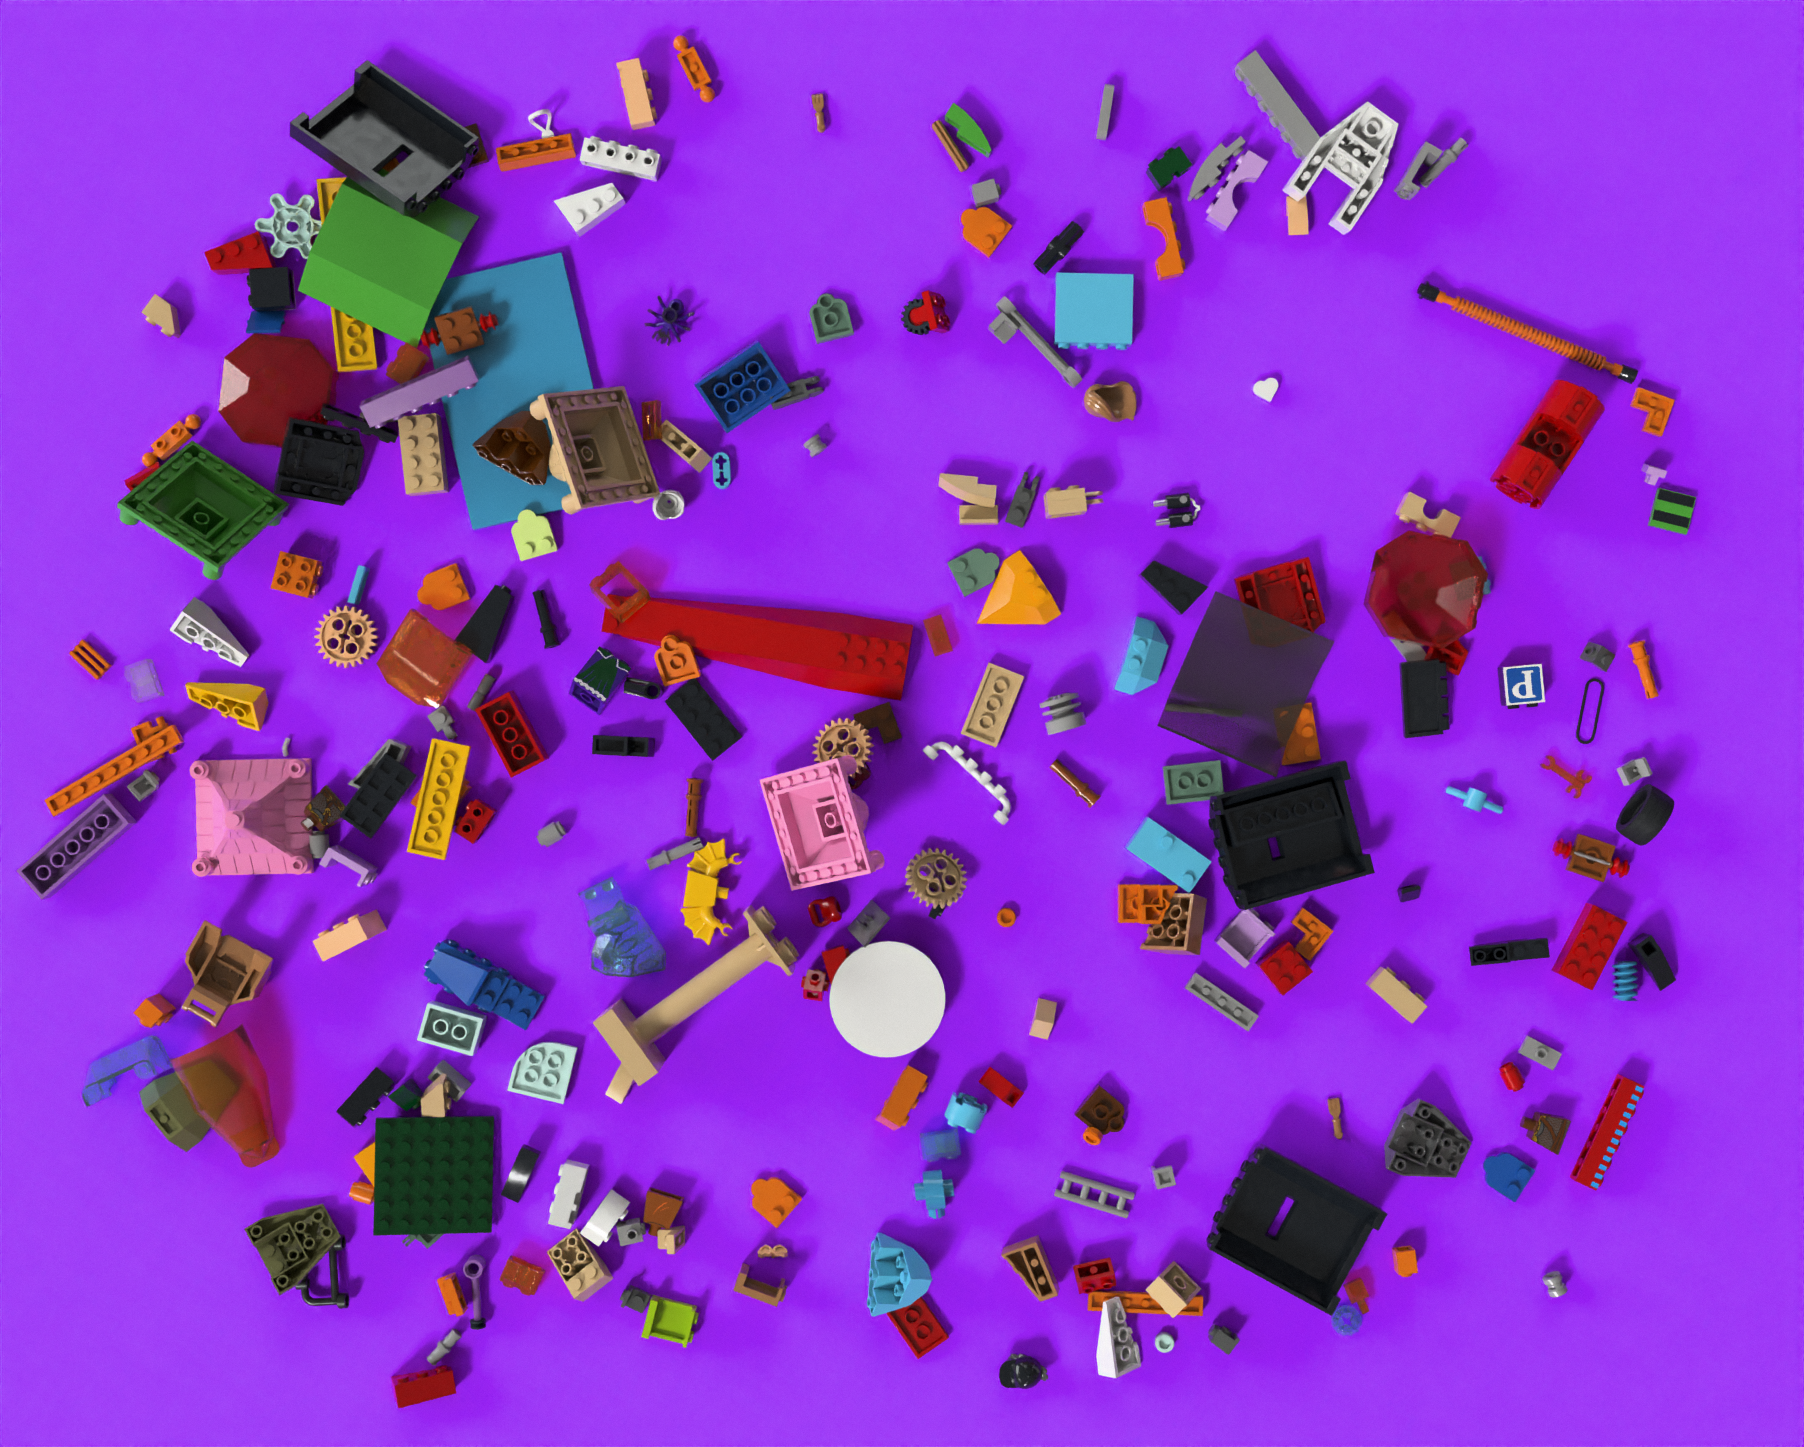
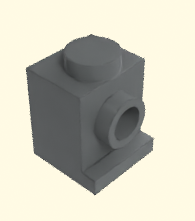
M1213 1324L1208 1331L1210 1342L1228 1355L1240 1341L1236 1333L1232 1334V1331L1224 1325L1221 1328L1219 1325Z

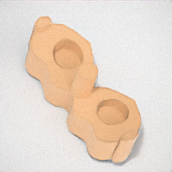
M764 1245L758 1250V1257L771 1256V1258L781 1256L784 1258L788 1256V1251L782 1245H777L773 1249L768 1245Z

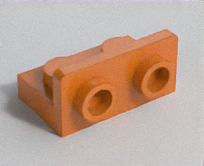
M456 1272L438 1278L437 1282L449 1315L456 1314V1317L463 1315L467 1311L468 1306Z

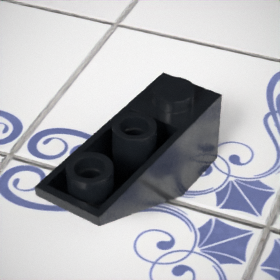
M1642 933L1628 943L1660 991L1676 981L1662 950L1652 935Z

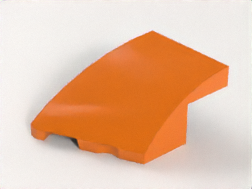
M1118 884V923L1161 924L1165 916L1164 914L1171 904L1170 901L1178 889V885Z

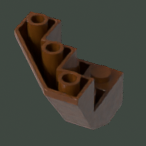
M520 411L502 419L473 443L472 446L477 450V454L480 457L528 484L544 485L546 483L551 445L545 423L542 420L535 419L530 411Z

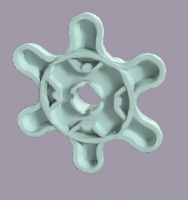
M273 194L270 197V204L274 208V215L271 218L257 219L255 228L259 232H269L274 236L275 242L270 249L273 257L281 258L287 249L293 247L300 251L303 258L308 259L312 248L310 243L311 237L318 234L322 227L321 220H314L310 215V210L315 204L313 197L303 195L298 204L289 205L281 194ZM290 222H295L298 225V229L295 232L287 229V225Z

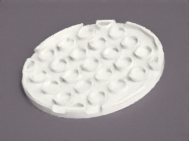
M895 941L873 942L868 944L866 948L863 946L851 953L837 969L830 989V1010L838 1031L856 1049L877 1057L902 1056L920 1048L937 1030L945 1009L944 984L935 965L918 949Z

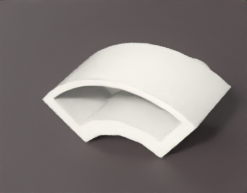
M611 1189L580 1234L598 1247L602 1241L607 1242L613 1234L611 1229L618 1219L623 1220L628 1213L626 1208L630 1202Z

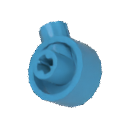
M941 1169L922 1172L923 1182L914 1183L916 1201L926 1200L929 1217L937 1219V1209L938 1218H941L945 1215V1197L954 1196L952 1179L943 1180Z

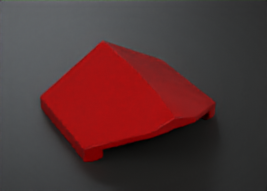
M1449 634L1434 636L1424 660L1438 658L1439 662L1446 661L1447 672L1459 676L1468 655V650L1464 648L1457 638Z

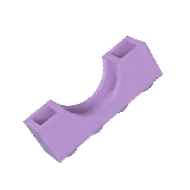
M1250 150L1247 151L1246 155L1241 154L1236 162L1239 166L1236 171L1231 170L1227 176L1228 184L1225 188L1221 186L1216 194L1218 200L1215 204L1211 202L1206 211L1209 215L1205 220L1226 231L1238 212L1232 200L1233 189L1244 182L1255 183L1268 161Z

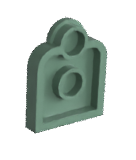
M828 293L820 295L817 299V304H814L809 312L817 344L854 335L845 301L835 299L834 296Z
M973 549L947 562V565L963 596L966 597L994 581L995 570L999 566V558L994 553L985 554L981 549Z

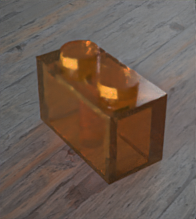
M406 342L405 345H401L398 349V356L395 361L389 363L386 375L399 384L407 382L419 376L430 357Z

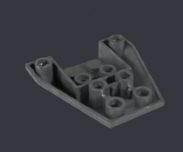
M1418 1098L1400 1110L1384 1144L1386 1169L1402 1176L1456 1178L1472 1143L1436 1106Z

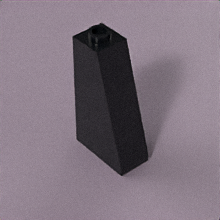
M495 584L455 639L456 642L485 663H490L514 600V596L510 594L512 590L504 584L502 586Z

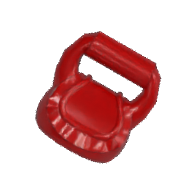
M834 896L813 900L808 905L812 924L817 927L827 926L831 922H837L842 918L839 902ZM815 905H819V909L821 910L823 916L822 918L824 919V921H822L821 923L819 921Z

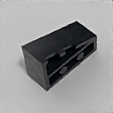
M1152 561L1138 575L1178 615H1182L1208 588V586L1156 561Z
M376 1067L337 1109L336 1113L354 1129L357 1125L360 1127L367 1119L366 1115L369 1111H374L381 1102L379 1100L383 1095L387 1097L394 1089L392 1086L394 1081Z

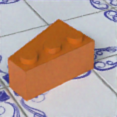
M907 1065L895 1083L889 1098L884 1102L882 1111L879 1115L877 1114L875 1120L894 1131L901 1126L905 1127L910 1118L908 1116L910 1109L914 1110L919 1101L917 1099L919 1092L923 1093L928 1085V1082H926L928 1076Z

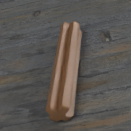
M940 120L935 121L932 124V129L959 171H966L969 168L966 159Z

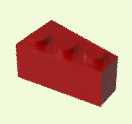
M259 231L204 252L211 270L218 275L249 273V269L277 267L267 240Z
M447 1365L438 1366L431 1370H422L391 1377L394 1398L398 1409L456 1394L453 1370L450 1366L447 1367Z

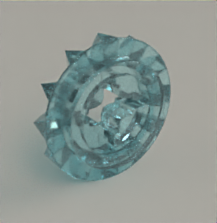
M1343 1305L1334 1311L1331 1317V1324L1338 1334L1352 1336L1354 1333L1359 1332V1328L1362 1325V1316L1353 1306ZM1341 1316L1347 1319L1351 1317L1350 1322L1352 1326L1348 1324L1343 1325L1344 1321Z

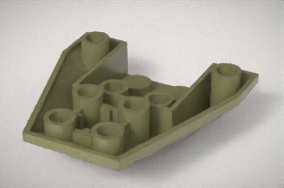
M210 1059L155 1079L139 1091L144 1111L167 1140L188 1152L203 1140L236 1088L215 1061Z
M324 1204L265 1217L244 1229L272 1277L270 1279L279 1296L297 1286L341 1238Z

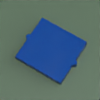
M252 311L249 320H247L246 333H281L282 326L285 324L286 312Z

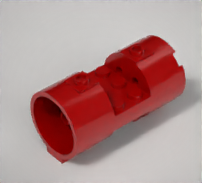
M1554 380L1490 477L1491 482L1497 483L1495 487L1507 497L1520 504L1529 503L1530 508L1540 509L1604 413L1605 407L1597 399L1598 396L1582 386L1579 387L1564 380Z

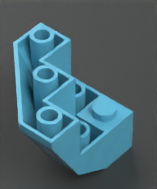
M877 1233L875 1239L871 1242L867 1307L870 1309L871 1316H878L911 1305L927 1292L932 1282L928 1264L913 1248L882 1233Z

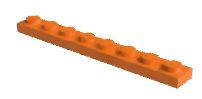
M171 725L44 801L53 817L58 816L183 743L184 740L176 725Z

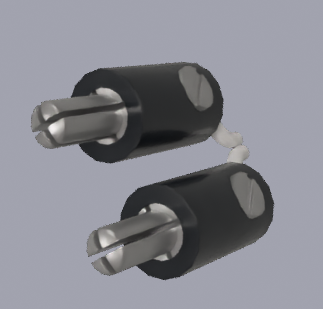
M1189 492L1165 495V499L1153 501V506H1166L1167 509L1190 507V501H1192L1197 509L1194 511V516H1192L1191 511L1168 514V518L1157 519L1155 521L1156 526L1169 525V528L1192 526L1193 519L1196 518L1197 512L1200 510V505H1197L1195 500L1190 498Z

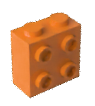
M280 551L271 589L313 599L319 589L317 584L318 578L323 573L322 562Z

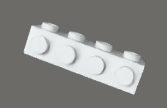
M594 136L590 138L584 137L580 156L582 165L657 181L662 161L660 154L656 150L647 149L643 151L634 145L625 147L621 146L619 142L611 140L609 143L603 142L602 139Z

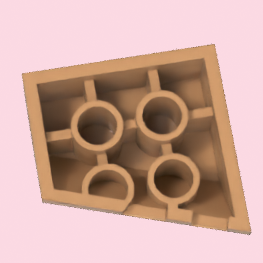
M1174 893L1161 924H1152L1151 927H1148L1146 932L1148 936L1145 943L1141 944L1140 949L1165 954L1200 955L1207 898L1196 894Z

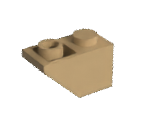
M154 294L141 313L147 316L145 320L153 326L158 324L162 327L161 332L171 338L173 335L179 338L181 333L177 308L162 297Z
M447 1074L440 1075L424 1090L421 1098L422 1117H445L447 1110L451 1109V1098H448L450 1081H447Z

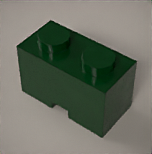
M1180 146L1176 149L1173 147L1168 149L1163 154V158L1160 160L1156 158L1148 164L1149 168L1146 174L1158 191L1169 185L1174 176L1179 178L1192 167V163Z

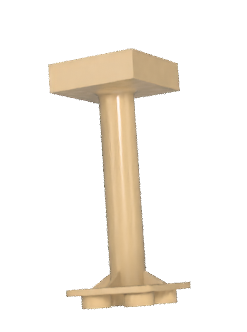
M750 905L743 912L748 921L749 938L636 1019L624 1001L620 999L593 1021L597 1030L638 1086H641L656 1075L666 1061L654 1042L765 961H769L780 966L789 977L794 973L796 968L794 962L798 960L799 953L787 937L778 941L771 931L777 923L764 906L756 911Z

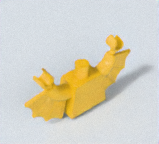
M724 838L717 843L707 842L703 849L694 852V858L687 864V867L692 868L688 870L683 907L687 908H681L680 911L685 918L684 925L692 930L693 937L704 940L707 945H710L716 927L720 929L724 936H729L726 932H723L725 927L732 929L729 923L722 924L713 913L716 898L728 899L729 888L718 886L719 878L717 876L720 869L728 866L730 863L737 865L742 862L738 861L736 863L733 859L735 855H740L739 853H734L730 858H726Z

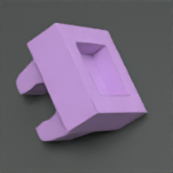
M1643 464L1641 471L1646 473L1644 482L1654 486L1658 478L1665 479L1667 473L1662 468Z

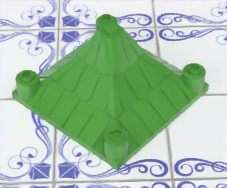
M194 441L189 442L117 504V508L120 509L119 519L122 523L135 525L141 521L151 529H154L157 533L168 538L187 553L204 563L202 573L211 580L221 578L225 565L267 526H277L280 524L283 513L289 506L287 502Z

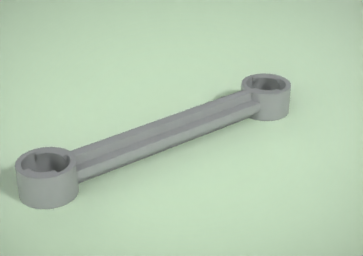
M1003 296L995 304L998 310L1003 312L1059 371L1063 379L1072 388H1075L1082 381L1078 372L1056 353L1017 311L1016 307L1007 297Z

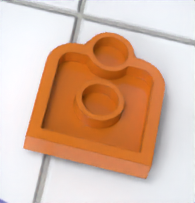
M980 207L977 210L966 209L961 215V223L964 226L963 238L988 258H990L1012 228L1011 224L987 207Z
M457 563L427 574L423 579V586L417 593L418 600L421 603L431 604L436 610H445L471 599Z
M666 635L661 641V647L658 648L654 655L663 685L668 686L700 677L701 672L692 646L686 641H680L675 635Z
M771 1177L767 1181L765 1179H757L751 1186V1192L754 1195L752 1199L753 1208L776 1228L779 1227L802 1200L800 1195L778 1177Z

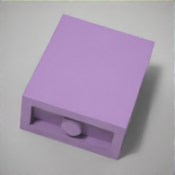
M340 845L328 847L319 863L327 868L335 866L337 862H340L361 874V878L357 883L359 887L369 883L372 884L378 875L376 873L378 867Z
M1253 908L1242 909L1214 940L1243 968L1249 965V960L1265 942L1275 935L1272 931L1274 927L1266 920L1262 922L1258 919L1260 915Z

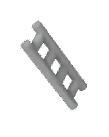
M1061 1170L1059 1178L1065 1180L1062 1190L1055 1189V1197L1123 1218L1128 1217L1129 1211L1123 1209L1126 1200H1133L1135 1193ZM1072 1182L1083 1185L1080 1196L1069 1193ZM1090 1187L1101 1190L1098 1202L1087 1198ZM1108 1193L1119 1196L1116 1207L1105 1204Z

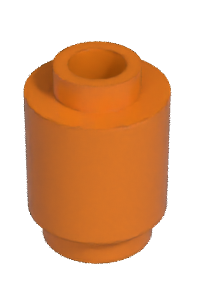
M361 1181L354 1182L350 1189L349 1197H352L355 1201L372 1205L374 1202V1186Z

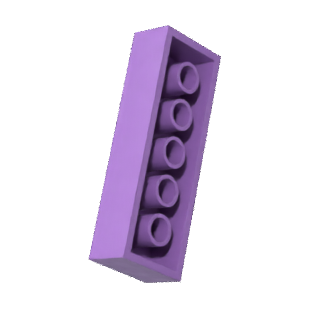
M467 355L361 401L359 407L369 427L375 426L377 429L386 425L387 420L393 418L396 421L403 418L404 414L408 411L415 413L423 409L422 406L429 403L433 405L440 402L441 397L445 395L449 398L458 394L459 389L465 387L468 390L475 387L479 381V376L470 356Z
M112 793L103 794L18 868L16 872L41 900L51 898L137 822Z

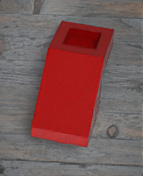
M991 1067L988 1068L978 1081L1012 1108L1024 1094L1023 1091Z

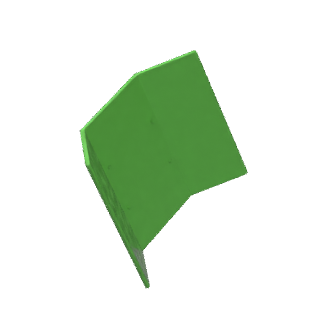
M382 168L377 173L384 177L389 171ZM347 177L342 183L309 252L298 291L417 348L421 339L420 335L423 334L431 309L462 244L479 216L441 197L436 202L433 201L428 205L425 212H420L416 217L403 216Z

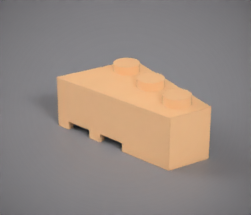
M639 58L617 62L616 65L620 73V82L632 129L637 130L655 126L654 119H657L655 107H651L650 100H653L651 88L647 89L646 82L649 81L647 69L643 70Z
M377 909L361 917L359 914L348 918L349 923L344 924V922L333 926L334 930L331 932L327 929L319 933V938L312 942L322 961H326L386 931L387 929Z

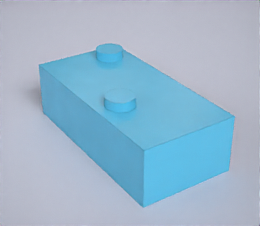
M1149 817L1144 818L1124 847L1188 893L1191 892L1212 862Z

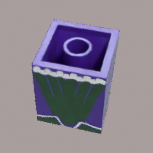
M599 646L572 680L568 694L600 716L628 677L631 668L624 660L614 657L611 651Z

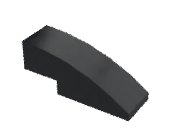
M593 735L592 754L654 757L655 738Z
M526 1144L522 1145L502 1190V1196L519 1203L541 1151Z

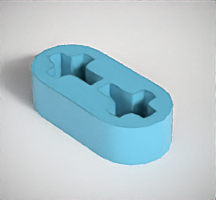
M719 452L714 455L712 460L713 481L717 488L724 490L731 484L730 458L727 454ZM720 456L727 460L726 463H723V469H720L719 463H716ZM721 472H723L724 478L728 479L727 482H724L723 486H721L720 482H717V479H720Z

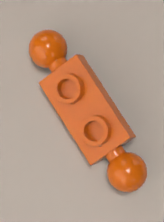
M679 35L675 37L673 41L674 48L681 51L677 58L694 91L701 90L700 98L706 103L713 101L715 92L711 87H707L708 84L712 83L694 46L688 49L689 42L685 36Z
M190 414L186 417L185 424L180 420L150 445L154 451L143 454L142 463L149 467L158 462V457L163 461L166 460L193 436L189 430L199 428L201 418L196 414Z

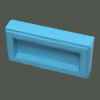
M358 565L347 602L360 604L370 571L369 568Z

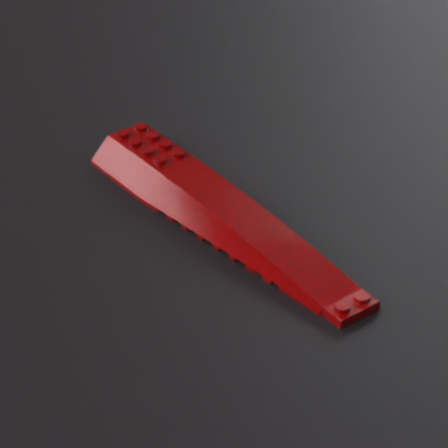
M607 594L601 632L618 634L628 639L660 647L661 641L666 635H675L680 641L688 642L696 656L823 688L901 701L913 625L837 612L639 596L624 597Z

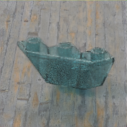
M621 900L598 932L591 952V969L606 976L629 978L666 969V952L637 907Z

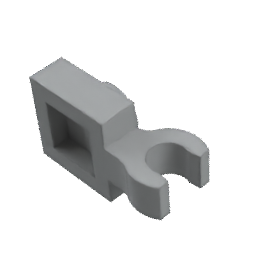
M444 705L427 716L437 732L443 730L448 740L458 736L451 726L455 720Z

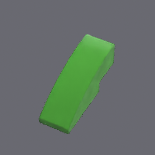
M953 103L946 113L944 121L958 129L956 138L989 158L991 148L982 130L963 109Z

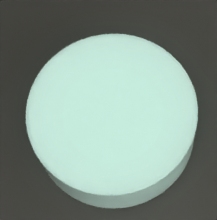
M1160 1332L1156 1335L1154 1340L1156 1348L1162 1353L1170 1352L1174 1347V1339L1171 1334Z

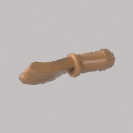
M823 93L813 94L811 97L813 109L816 111L817 130L823 133L826 130L824 112H822L824 108Z
M1339 1097L1327 1099L1329 1113L1333 1116L1334 1136L1337 1139H1342Z

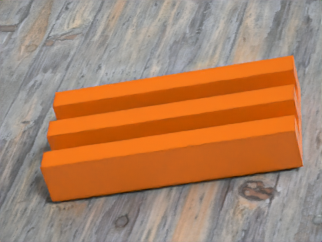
M83 639L74 647L73 651L69 652L96 680H99L112 667L108 661ZM84 646V647H85L96 659H98L105 667L102 668L99 664H97V663L82 649V647ZM79 652V653H80L89 663H91L100 673L98 674V673H97L87 662H85L77 653Z

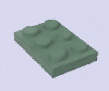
M1220 760L1162 766L1167 805L1210 800L1211 795L1224 792Z

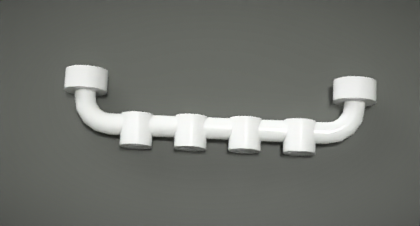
M937 742L931 747L927 745L922 750L933 761L939 755L937 753L938 750H945L1003 804V810H997L993 817L1003 826L1009 821L1007 816L1010 813L1011 804L1004 795L1006 790L999 784L995 787L990 782L992 777L985 771L981 774L976 769L978 764L974 760L969 758L967 761L962 756L964 751L960 747L955 745L953 748L946 742Z

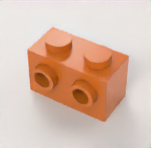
M158 993L146 998L133 1013L140 1019L139 1021L142 1025L153 1028L157 1025L161 1026L163 1023H168L174 1015L172 1013L176 1008Z

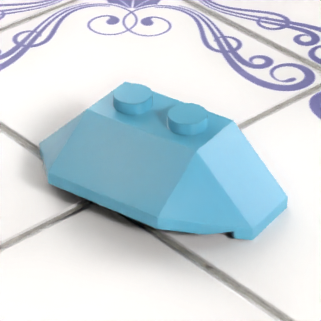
M1136 616L1114 690L1133 695L1157 683L1168 644L1155 622Z

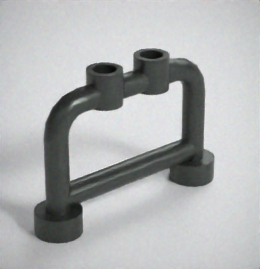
M344 1234L341 1235V1238L329 1250L331 1297L312 1298L309 1295L310 1279L307 1274L295 1286L296 1290H301L302 1299L306 1304L310 1306L337 1305L339 1309L348 1308L349 1294L347 1292L339 1293L337 1251L344 1250L346 1246Z

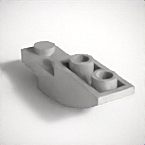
M1241 136L1227 148L1220 143L1206 158L1190 187L1187 198L1189 202L1194 198L1197 201L1205 194L1203 190L1208 186L1212 188L1220 181L1218 179L1221 174L1220 170L1229 163L1228 159L1232 155L1237 157L1244 150L1242 147L1246 141Z

